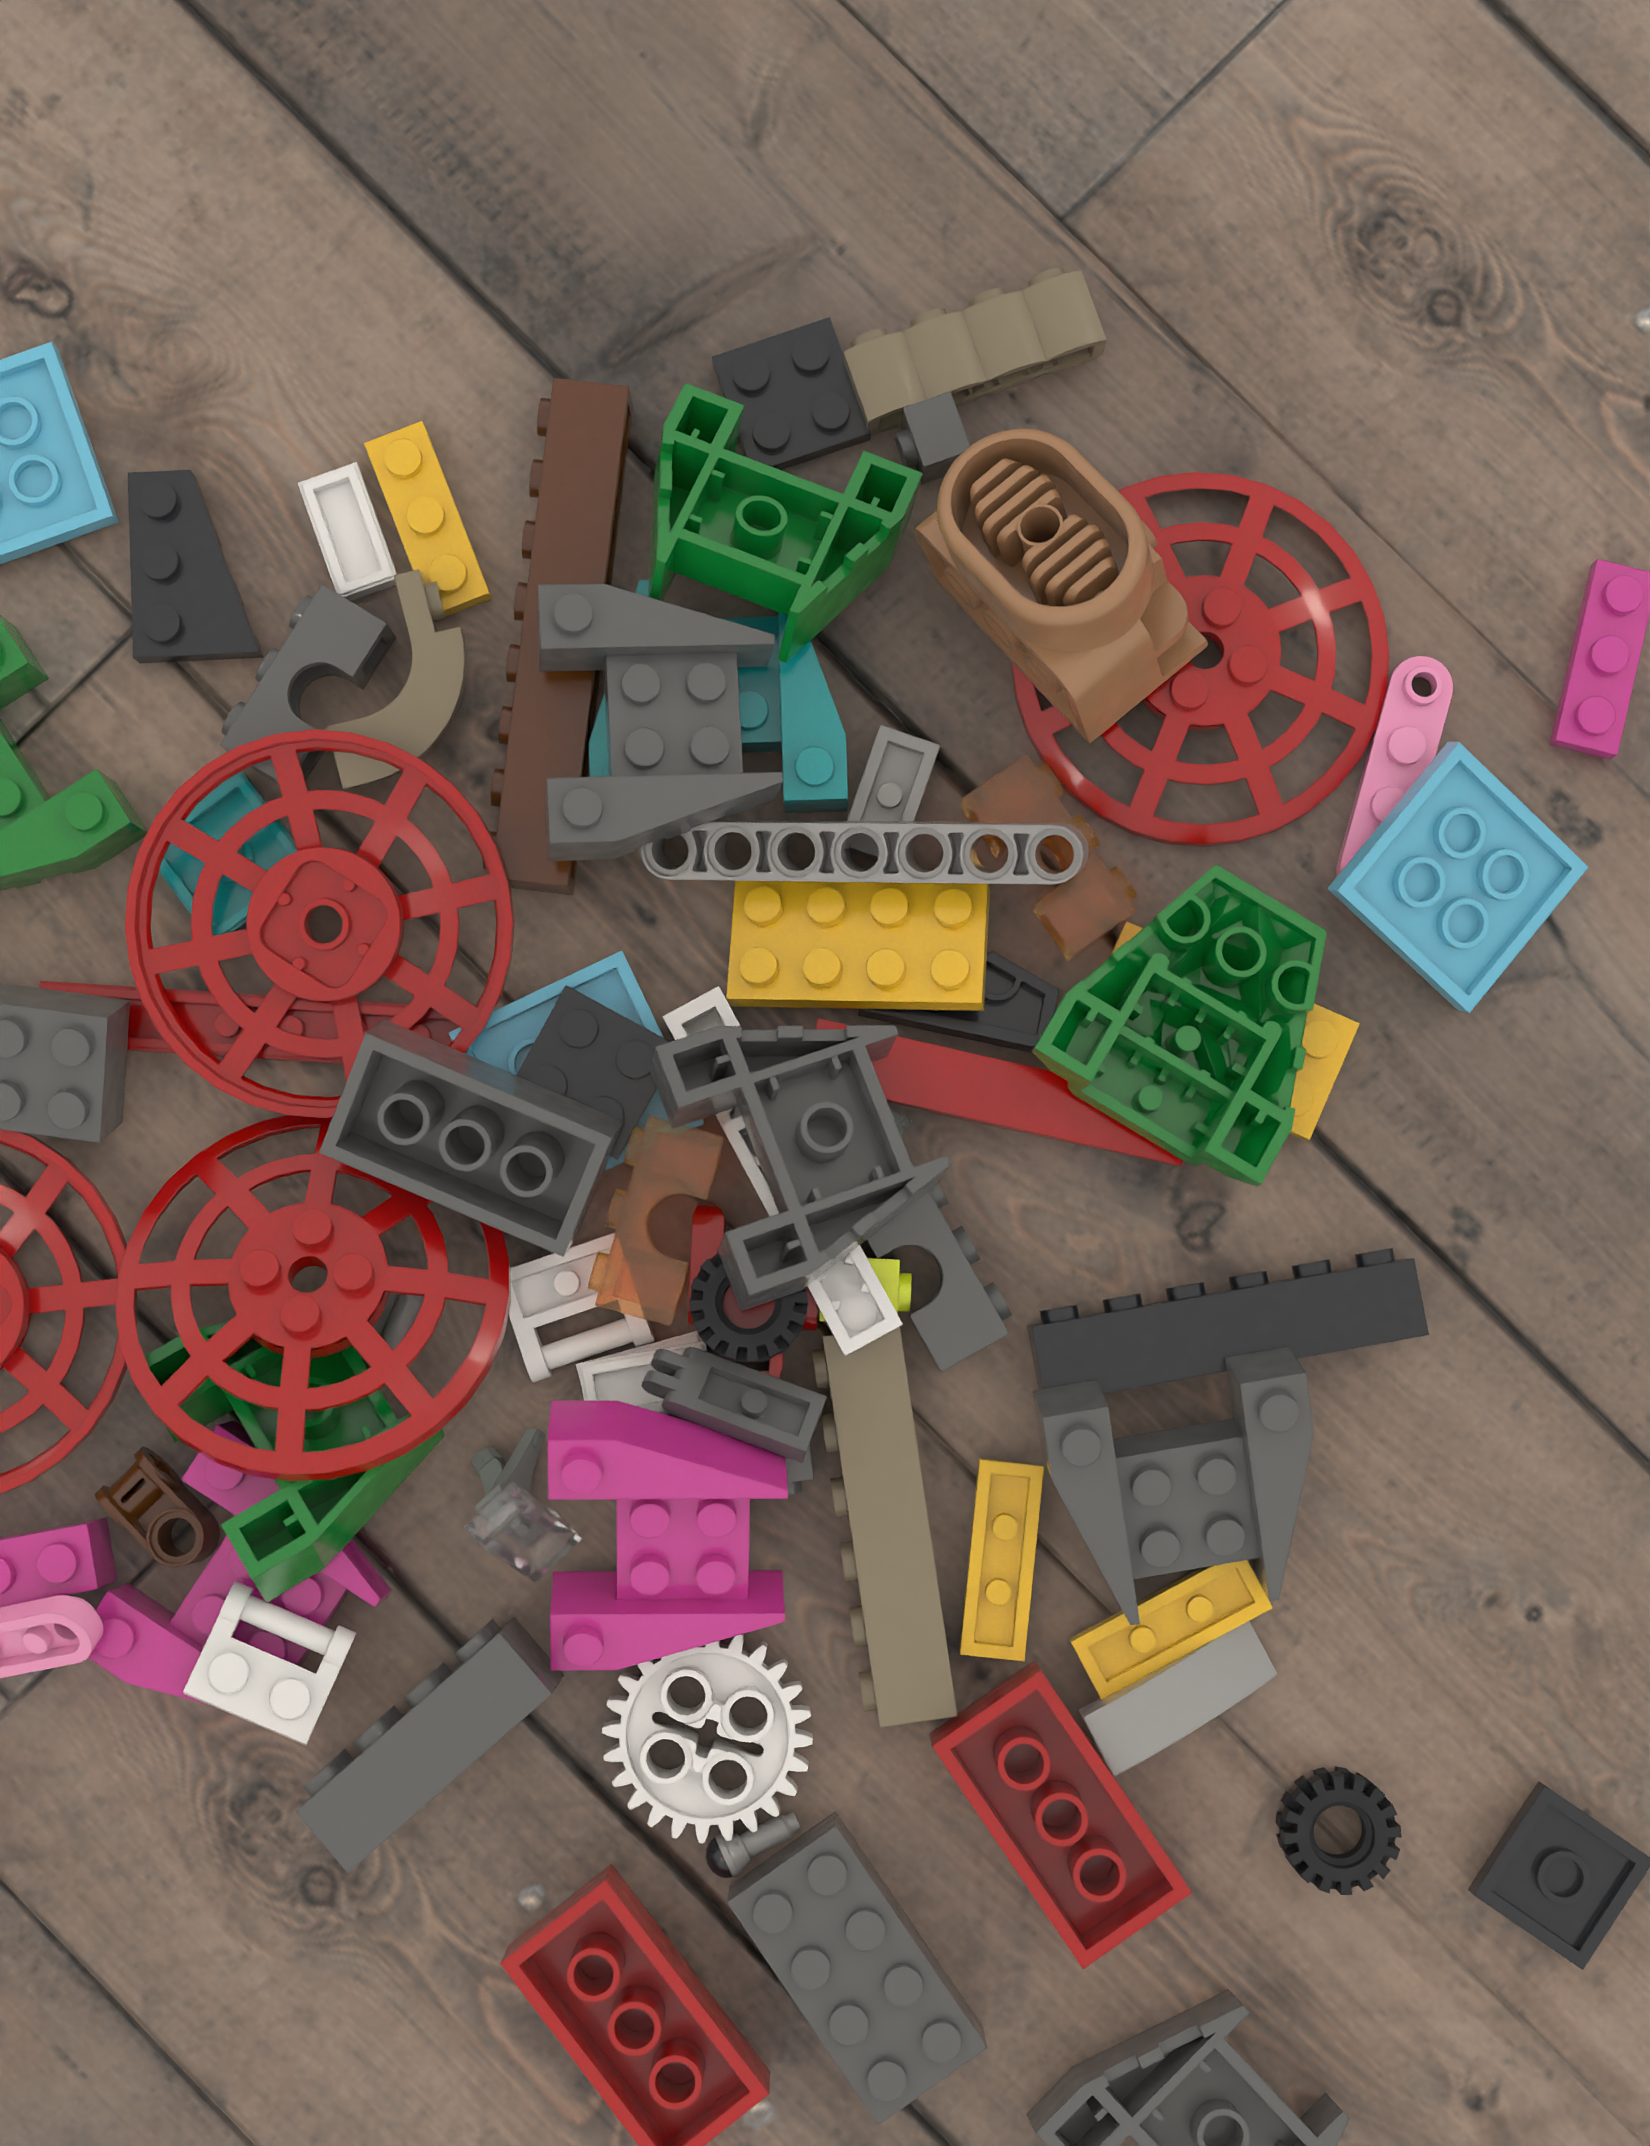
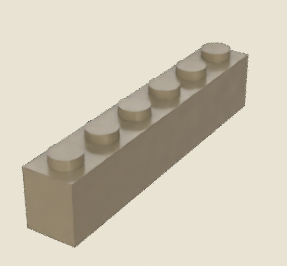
M900 1327L847 1356L844 1355L833 1334L823 1335L824 1349L813 1350L812 1356L817 1389L830 1387L834 1413L822 1414L821 1418L826 1452L839 1451L843 1477L832 1478L831 1487L836 1517L849 1516L852 1541L840 1543L845 1582L858 1580L862 1606L850 1607L849 1610L855 1647L868 1645L871 1671L859 1672L864 1712L877 1710L880 1728L956 1717V1702Z

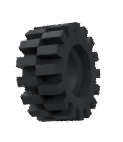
M717 1251V1254L710 1260L707 1258L700 1266L701 1270L697 1277H694L691 1285L689 1308L699 1337L717 1355L724 1359L734 1360L736 1363L747 1364L748 1362L758 1361L761 1363L770 1360V1358L777 1354L781 1355L798 1338L807 1314L808 1297L805 1288L775 1299L774 1311L769 1320L757 1328L745 1329L730 1322L724 1313L723 1298L731 1284L719 1252Z
M1324 1767L1314 1769L1315 1776L1306 1779L1303 1775L1294 1781L1298 1787L1292 1794L1286 1791L1281 1799L1284 1808L1282 1812L1277 1811L1275 1822L1280 1828V1834H1276L1279 1846L1284 1851L1285 1858L1299 1876L1308 1884L1309 1882L1313 1883L1318 1890L1330 1893V1889H1335L1340 1895H1352L1351 1888L1359 1886L1363 1891L1374 1887L1370 1881L1373 1877L1379 1874L1384 1879L1391 1871L1386 1866L1389 1858L1397 1860L1400 1849L1395 1845V1839L1402 1838L1401 1826L1395 1821L1394 1817L1398 1814L1393 1804L1385 1797V1794L1360 1773L1354 1774L1347 1768L1335 1767V1771L1329 1772ZM1333 1806H1346L1356 1811L1360 1817L1362 1824L1360 1840L1347 1853L1338 1855L1326 1853L1315 1842V1822L1324 1810Z

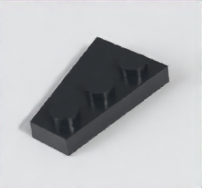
M191 470L128 473L133 658L138 663L264 658L244 610V603L237 584L232 578L223 554L220 539L196 476Z
M992 951L990 953L987 952L984 1011L859 1009L858 1016L1033 1053L1032 1049L1056 1009L1059 989Z

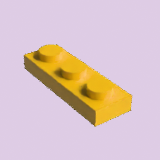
M423 421L365 442V448L412 569H419L422 572L425 584L437 581L446 617L491 600L492 597Z
M984 1458L978 1459L959 1644L960 1655L1025 1662L1044 1474L1043 1465Z
M1243 1560L1199 1568L1138 1601L1140 1624L1130 1625L1121 1610L1069 1638L1102 1700L1273 1607L1249 1562Z

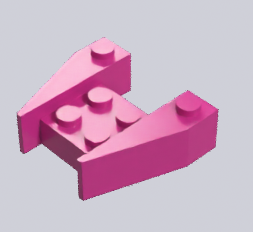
M551 1401L548 1429V1500L617 1499V1571H553L550 1607L551 1671L619 1670L785 1622L782 1570L749 1571L750 1499H788L786 1457L696 1423L621 1401Z
M235 1421L217 1424L213 1430L214 1433L221 1437L256 1448L244 1427ZM198 1453L181 1479L235 1516L280 1490L274 1479L251 1476L222 1466ZM226 1535L175 1614L129 1583L109 1590L95 1610L103 1624V1635L88 1658L125 1683L204 1703L185 1695L183 1691L233 1583L237 1581L253 1588V1596L262 1600L264 1598ZM351 1539L326 1568L272 1599L269 1603L327 1627L350 1591L373 1607H376L388 1598L392 1589L353 1539ZM242 1620L239 1621L232 1636L236 1640L299 1667L302 1666L311 1652L308 1648Z

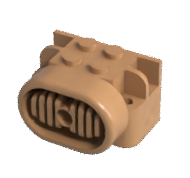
M1011 429L991 434L975 442L960 454L948 469L939 489L937 510L913 529L932 577L1089 744L1208 646L1207 640L1189 622L1185 600L1167 581L1162 558L1154 550L1158 543L1151 530L1140 519L1132 505L1071 444L1054 434L1035 429Z

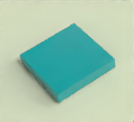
M241 771L227 779L201 800L185 821L220 841L227 830L242 817L267 802L247 775ZM280 819L258 831L238 851L239 854L267 871L284 857L297 852L293 836ZM170 843L161 862L159 873L189 913L192 914L193 896L199 875L205 863ZM223 875L219 883L214 901L213 936L244 930L247 927V910L253 892Z

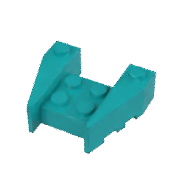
M649 579L639 580L635 593L648 597ZM778 612V616L721 618L774 634L775 645L767 667H737L742 752L782 751L785 813L847 811L846 734L811 640L785 663L777 659L788 618L787 615ZM605 692L589 741L590 777L609 776Z

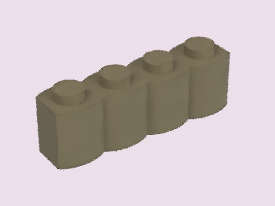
M1063 268L1048 269L1032 277L1028 282L1029 287L1022 291L1005 293L1003 288L990 289L973 297L969 302L970 307L963 311L947 314L944 308H936L923 312L913 318L910 322L911 327L904 331L887 334L886 329L880 328L867 331L854 338L851 342L852 347L843 352V362L867 429L870 430L871 435L900 427L902 410L909 405L951 391L955 405L959 407L984 395L1020 386L1042 375L1070 369L1103 355L1107 339L1082 270L1065 273Z

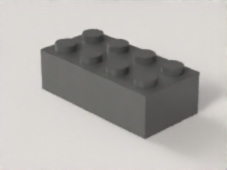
M0 983V1130L101 1143L123 1122L130 1000Z
M384 1019L364 1035L319 1153L564 1257L577 1238L624 1121Z
M515 1617L502 1628L493 1619L489 1621L455 1653L456 1657L462 1662L451 1671L444 1662L440 1664L404 1697L411 1708L402 1715L395 1705L391 1707L353 1742L360 1750L354 1758L346 1749L342 1750L303 1786L310 1797L300 1806L296 1813L347 1873L354 1869L546 1700L563 1678L564 1674L561 1671H551V1659Z
M836 1811L730 1885L727 1904L878 2125L987 2049L983 2026Z

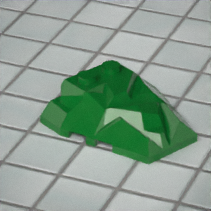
M1216 864L1155 916L1132 939L1126 941L1103 964L1063 996L1032 1052L1050 1071L1068 1081V1089L1076 1097L1184 1162L1195 1166L1205 1163L1227 1177L1257 1187L1262 1184L1292 1129L1295 1108H1291L1296 1073L1303 1069L1306 1049L1301 1048L1307 1013L1312 1011L1314 1007L1327 931Z

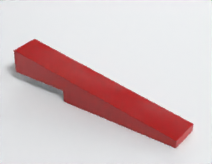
M818 1018L816 1029H845L847 1025ZM897 1036L887 1057L872 1061L888 1103L1178 1167L1182 1166L1183 1160L1076 1097L1068 1089V1081L1052 1071Z

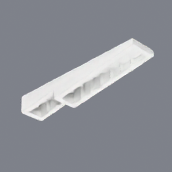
M719 986L662 1016L675 1040L717 1026H740ZM736 1107L715 1114L769 1216L779 1214L739 1108ZM860 1245L808 1285L812 1296L845 1356L903 1325Z

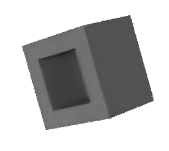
M951 391L903 408L902 430L894 432L897 449L903 465L908 468L915 466L917 471L923 473L921 484L945 477L953 462L970 447Z

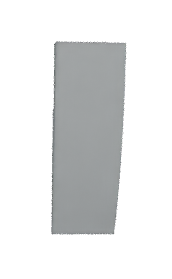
M1250 1621L1106 1698L1102 1700L1099 1698L1078 1710L1111 1773L1115 1777L1219 1716L1278 1674Z

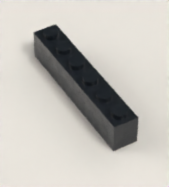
M1393 1248L1355 1254L1357 1266L1332 1271L1330 1259L1293 1265L1294 1278L1269 1282L1267 1271H1259L1229 1277L1231 1289L1206 1293L1204 1282L1166 1288L1168 1300L1143 1305L1141 1293L1104 1299L1103 1306L1105 1312L1079 1316L1078 1305L1039 1311L1041 1323L1027 1326L1038 1389L1097 1380L1104 1394L1226 1372L1225 1357L1290 1347L1298 1359L1429 1335L1414 1258L1395 1259Z

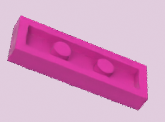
M1597 559L1590 566L1549 745L1606 759H1612L1617 756L1650 615V571Z

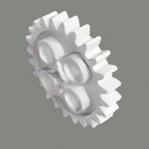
M744 1634L734 1636L729 1645L716 1641L661 1657L657 1661L654 1659L637 1664L643 1673L640 1677L624 1671L620 1674L618 1681L630 1694L628 1697L620 1695L610 1696L606 1706L622 1716L621 1719L605 1722L602 1727L603 1734L619 1738V1744L607 1749L603 1756L604 1761L623 1762L624 1768L613 1778L612 1784L614 1787L633 1783L636 1788L628 1801L627 1807L631 1810L646 1801L653 1806L647 1823L650 1827L656 1825L667 1815L673 1818L671 1828L673 1838L677 1839L683 1832L686 1824L689 1823L695 1824L699 1843L705 1842L710 1825H719L725 1840L731 1841L734 1821L741 1819L751 1832H755L758 1830L757 1809L761 1807L774 1817L780 1814V1806L774 1795L776 1791L790 1796L796 1795L798 1786L787 1773L788 1770L796 1772H806L808 1770L809 1761L802 1755L794 1752V1748L813 1744L812 1733L796 1728L797 1723L811 1717V1707L791 1704V1700L803 1690V1684L801 1680L786 1684L781 1683L779 1679L784 1674L788 1661L784 1658L767 1666L763 1660L768 1643L764 1641L749 1653L742 1650ZM682 1676L693 1677L703 1685L706 1694L705 1698L697 1706L691 1708L682 1707L672 1699L669 1691L670 1684ZM746 1696L755 1697L764 1704L768 1715L759 1726L752 1728L743 1727L737 1724L732 1717L730 1708L733 1703L739 1698ZM655 1712H663L675 1720L695 1728H702L706 1719H713L718 1722L717 1734L731 1740L760 1744L764 1751L760 1755H754L722 1739H714L710 1748L702 1747L698 1744V1732L677 1725L657 1723L653 1720V1714ZM662 1739L673 1740L683 1749L685 1760L677 1768L671 1770L662 1769L651 1760L650 1746ZM726 1759L734 1760L745 1769L747 1779L739 1788L733 1790L723 1789L712 1780L710 1773L712 1767L719 1761Z

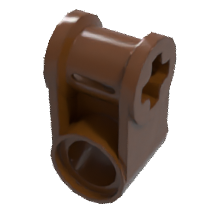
M142 1446L134 1454L136 1462L111 1487L103 1485L95 1493L96 1500L104 1511L116 1523L128 1530L152 1557L162 1565L179 1567L203 1561L218 1546L220 1530L213 1514L183 1485L182 1480L170 1465L147 1447ZM180 1518L191 1523L195 1530V1544L188 1553L178 1550L172 1542V1527Z

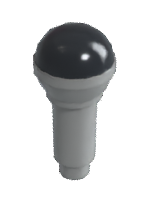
M794 1812L785 1816L780 1814L758 1825V1830L755 1832L748 1830L742 1834H739V1832L733 1833L731 1841H726L721 1833L716 1835L706 1848L705 1858L708 1867L714 1874L722 1878H735L739 1876L748 1863L752 1862L751 1858L791 1839L793 1833L801 1830Z

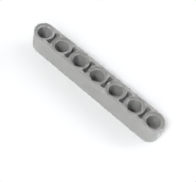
M713 820L693 827L691 831L681 834L688 844L689 852L688 858L680 867L670 863L664 854L663 847L667 837L643 845L640 850L642 861L648 871L658 878L668 880L978 884L1064 883L1082 871L1089 855L1088 843L1082 832L1073 825L1058 822ZM734 832L745 836L751 845V858L744 867L735 866L726 856V841ZM796 833L806 835L814 844V860L807 868L796 866L788 857V842ZM859 833L869 835L878 845V860L870 869L861 868L855 864L850 855L851 842ZM922 834L934 836L943 847V859L936 869H925L914 859V842ZM987 834L998 836L1007 845L1008 859L1000 870L987 869L981 865L977 858V844ZM1048 836H1063L1072 845L1074 858L1067 870H1052L1042 861L1040 850L1042 843Z

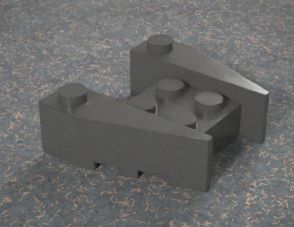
M607 584L538 585L536 620L539 672L604 670L609 776L547 778L545 816L548 861L615 859L634 852L635 848L665 837L667 839L687 833L691 831V828L726 815L731 817L775 800L783 782L782 772L743 773L737 667H767L775 645L774 634Z
M847 1025L845 1029L803 1030V1026H778L777 1030H742V1026H717L655 1047L650 1072L672 1129L738 1107L779 1214L725 1232L718 1248L741 1311L806 1288L937 1185L951 1165L947 1156L915 1167L911 1163L872 1064V1061L887 1057L898 1036L895 1025Z
M1290 1347L1225 1357L1233 1418L1113 1439L1109 1408L1097 1380L1033 1390L1041 1450L1051 1479L1130 1625L1140 1624L1134 1579L1252 1559L1253 1569L1268 1600H1279L1314 1436L1306 1372Z
M1229 1989L1073 2066L1027 2112L1035 2133L1047 2146H1119L1129 2135L1140 2146H1337L1350 2118L1326 2092L1301 2118L1295 2114L1225 2039L1250 2013Z

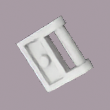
M619 1232L571 1247L564 1257L553 1253L511 1268V1305L509 1317L526 1369L533 1383L552 1377V1369L634 1342L636 1347H640L655 1341ZM616 1300L620 1301L625 1318L542 1345L537 1327Z
M235 1581L183 1693L306 1746L356 1632L340 1625L334 1631L274 1604L266 1603V1601L252 1595L253 1588ZM239 1621H245L324 1655L317 1673L232 1638Z

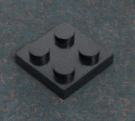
M830 317L712 357V364L724 398L745 405L738 436L745 457L776 469L784 470L870 440L871 432L867 429L843 362V353Z
M566 985L516 1076L624 1121L610 1155L618 1160L657 1090L650 1072L655 1047L670 1041Z
M1538 1781L1468 1890L1478 1899L1583 1970L1650 1868V1857Z

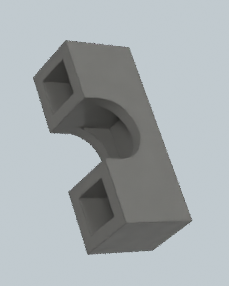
M321 584L314 597L310 595L305 596L294 610L289 623L290 628L293 630L280 650L272 649L261 662L256 673V681L259 684L247 703L245 704L242 701L237 703L228 714L222 727V734L225 737L220 746L229 752L239 745L273 734L315 729L303 722L300 715V699L304 690L313 681L325 676L344 678L364 690L396 639L388 624ZM324 751L298 753L305 781ZM272 759L250 766V768L279 785Z
M938 1183L866 1241L876 1259L901 1246H916L930 1253L937 1262L940 1270V1284L935 1296L927 1304L909 1313L908 1316L938 1369L943 1372L1008 1335L1009 1332L1003 1320L1012 1316V1313L994 1282L985 1287L980 1283L971 1267V1264L980 1260V1257L962 1226L953 1231L950 1230L939 1210L949 1204Z

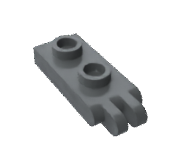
M694 1347L685 1348L682 1355L667 1349H657L651 1360V1366L655 1370L646 1372L641 1386L646 1392L663 1399L661 1406L666 1412L803 1463L827 1396Z

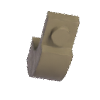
M417 569L394 575L412 646V665L404 688L382 710L372 715L326 727L328 731L352 732L384 741L422 759L441 740L458 711L467 676V646L464 631L460 626L437 631L435 621L446 619L437 581L425 584L422 572ZM333 752L343 789L374 783L402 772L382 761L354 753Z

